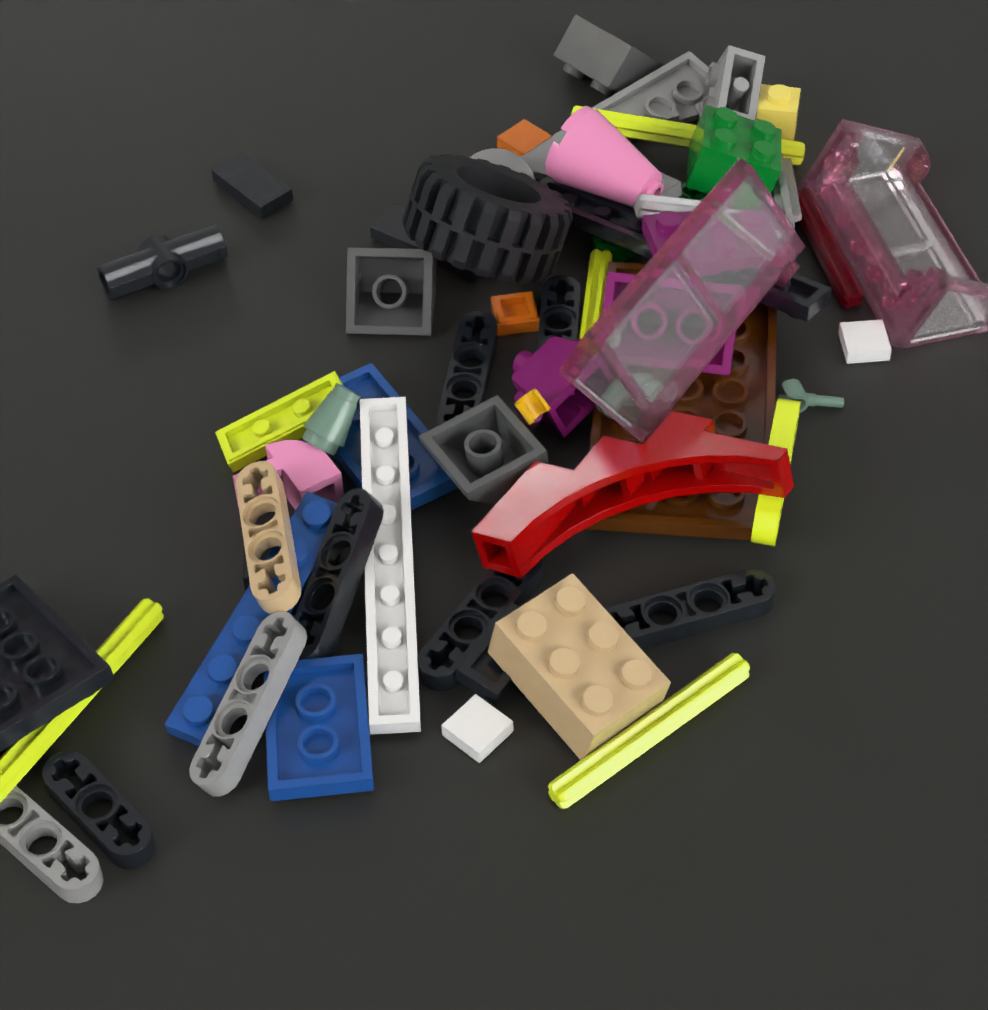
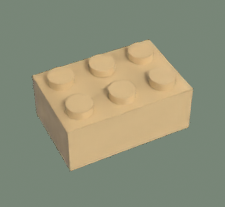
M573 573L503 617L494 625L488 649L489 655L511 677L514 684L580 760L661 704L671 684L669 679Z

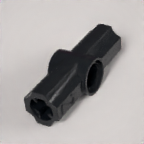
M216 224L172 240L164 235H154L147 238L140 245L138 252L97 267L98 276L104 292L110 301L154 284L160 289L168 290L179 286L186 279L188 272L228 257L227 247Z

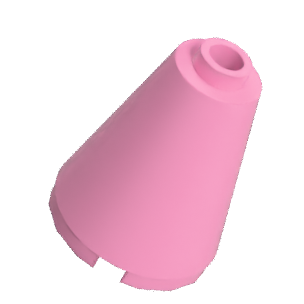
M584 106L575 111L565 121L561 129L567 132L560 144L553 141L545 162V173L557 183L632 207L636 202L637 196L640 194L661 196L664 185L661 183V172L598 110Z

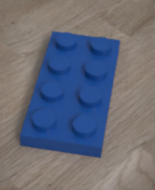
M372 363L339 377L343 386L361 396L360 399L400 397ZM359 399L345 446H339L336 454L332 456L356 487L362 489ZM406 404L412 511L458 487L421 444L419 435L429 430Z

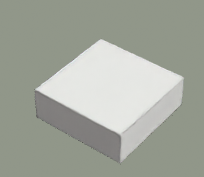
M883 319L840 322L838 334L847 364L890 361L892 349Z
M477 694L471 697L441 725L442 736L478 763L483 761L514 731L513 721Z

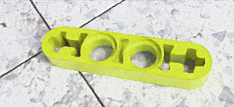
M778 398L768 445L786 448L791 464L801 401ZM758 495L751 543L769 546L776 545L784 498Z

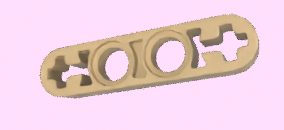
M266 461L253 462L244 467L236 478V492L250 589L261 608L268 614H273L277 611L286 612L298 603L301 597V583L285 488L280 476L271 463ZM259 484H261L264 495L258 496L256 493L259 489ZM267 512H275L274 517L269 522L263 525H255V522L261 515ZM274 546L281 547L275 557L269 560H260L262 554L267 549ZM273 577H278L281 582L278 584L276 592L274 582L271 579Z

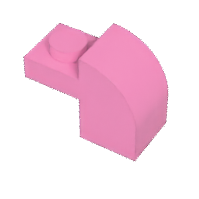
M282 440L265 445L266 462L274 466L284 484L286 499L295 510L307 492L336 503L344 495L341 472L324 451L308 442L299 440ZM238 474L232 476V477H233V482H234V488H235L236 498H237L236 478H237ZM259 484V489L256 491L258 496L264 495L261 484Z

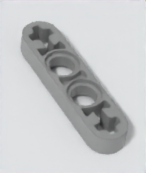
M277 611L270 614L257 628L192 759L189 768L192 781L213 797L228 794L240 781L305 647L307 632L288 612ZM269 671L265 683L259 688L251 690L254 679L260 673ZM243 715H247L243 728L237 733L230 735L229 731L234 721Z
M15 786L0 803V812L8 807H19L23 809V813L12 824H0V844L63 900L69 903H82L95 897L101 890L104 881L98 858L20 788ZM51 836L57 839L56 846L46 854L38 855L29 852L30 845L39 837ZM67 859L68 865L75 872L81 874L86 871L87 877L81 881L76 877L69 880L62 863Z

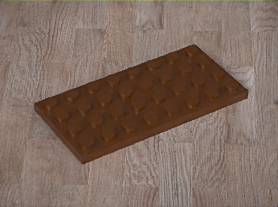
M608 262L607 272L661 277L656 264ZM695 276L671 278L698 282H708ZM741 295L730 375L612 362L618 374L626 372H644L649 374L651 379L658 381L660 384V393L652 403H644L641 399L636 401L627 400L613 419L603 415L595 407L593 410L589 452L603 436L643 445L672 411L712 419L716 434L769 444L775 413L777 309L755 303ZM712 492L677 496L639 505L607 517L585 530L751 540L759 494Z

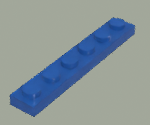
M310 492L305 494L290 519L301 583V597L298 603L292 609L286 611L292 616L300 604L337 505L336 502ZM274 546L265 560L275 557L281 547ZM273 577L271 579L274 582L276 592L278 590L277 586L281 582L278 577ZM250 585L164 724L168 734L198 747L257 628L270 615L261 608L252 594Z

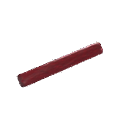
M809 188L797 189L802 213V220L799 222L840 305L846 309L852 306L858 307L862 303L863 291L819 204Z

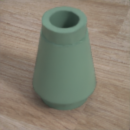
M336 383L333 390L330 391L303 425L306 431L302 439L324 452L335 455L339 446H345L357 408V402L361 396Z

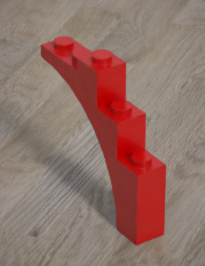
M672 411L643 445L603 436L574 470L534 461L471 532L483 568L523 578L546 554L574 534L607 517L639 505L677 496L712 492L754 493L786 498L794 487L788 450L782 447L716 434L712 419Z

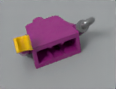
M620 317L615 318L608 327H601L592 338L568 340L555 336L549 338L535 353L525 350L515 357L512 382L518 392L514 397V405L519 420L527 428L536 427L542 420L559 436L565 438L596 407L602 395L619 375L608 354L618 341L617 333L624 325L623 319Z

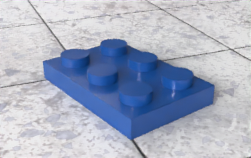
M363 654L297 661L266 725L267 774L270 802L374 791ZM269 671L263 672L264 683L268 678Z

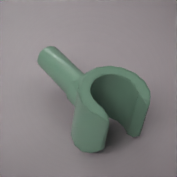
M797 379L784 381L782 387L786 395H778L782 399L801 401L800 413L807 409L808 406L843 408L844 397L806 393L801 382Z

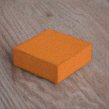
M523 119L497 136V148L512 151L522 157L552 137V135Z
M532 291L491 296V310L497 321V336L539 331V316Z

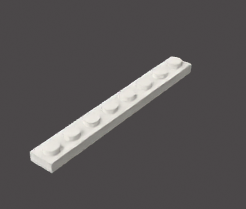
M406 397L360 399L362 489L376 498L383 505L384 510L382 522L365 566L370 735L421 732Z

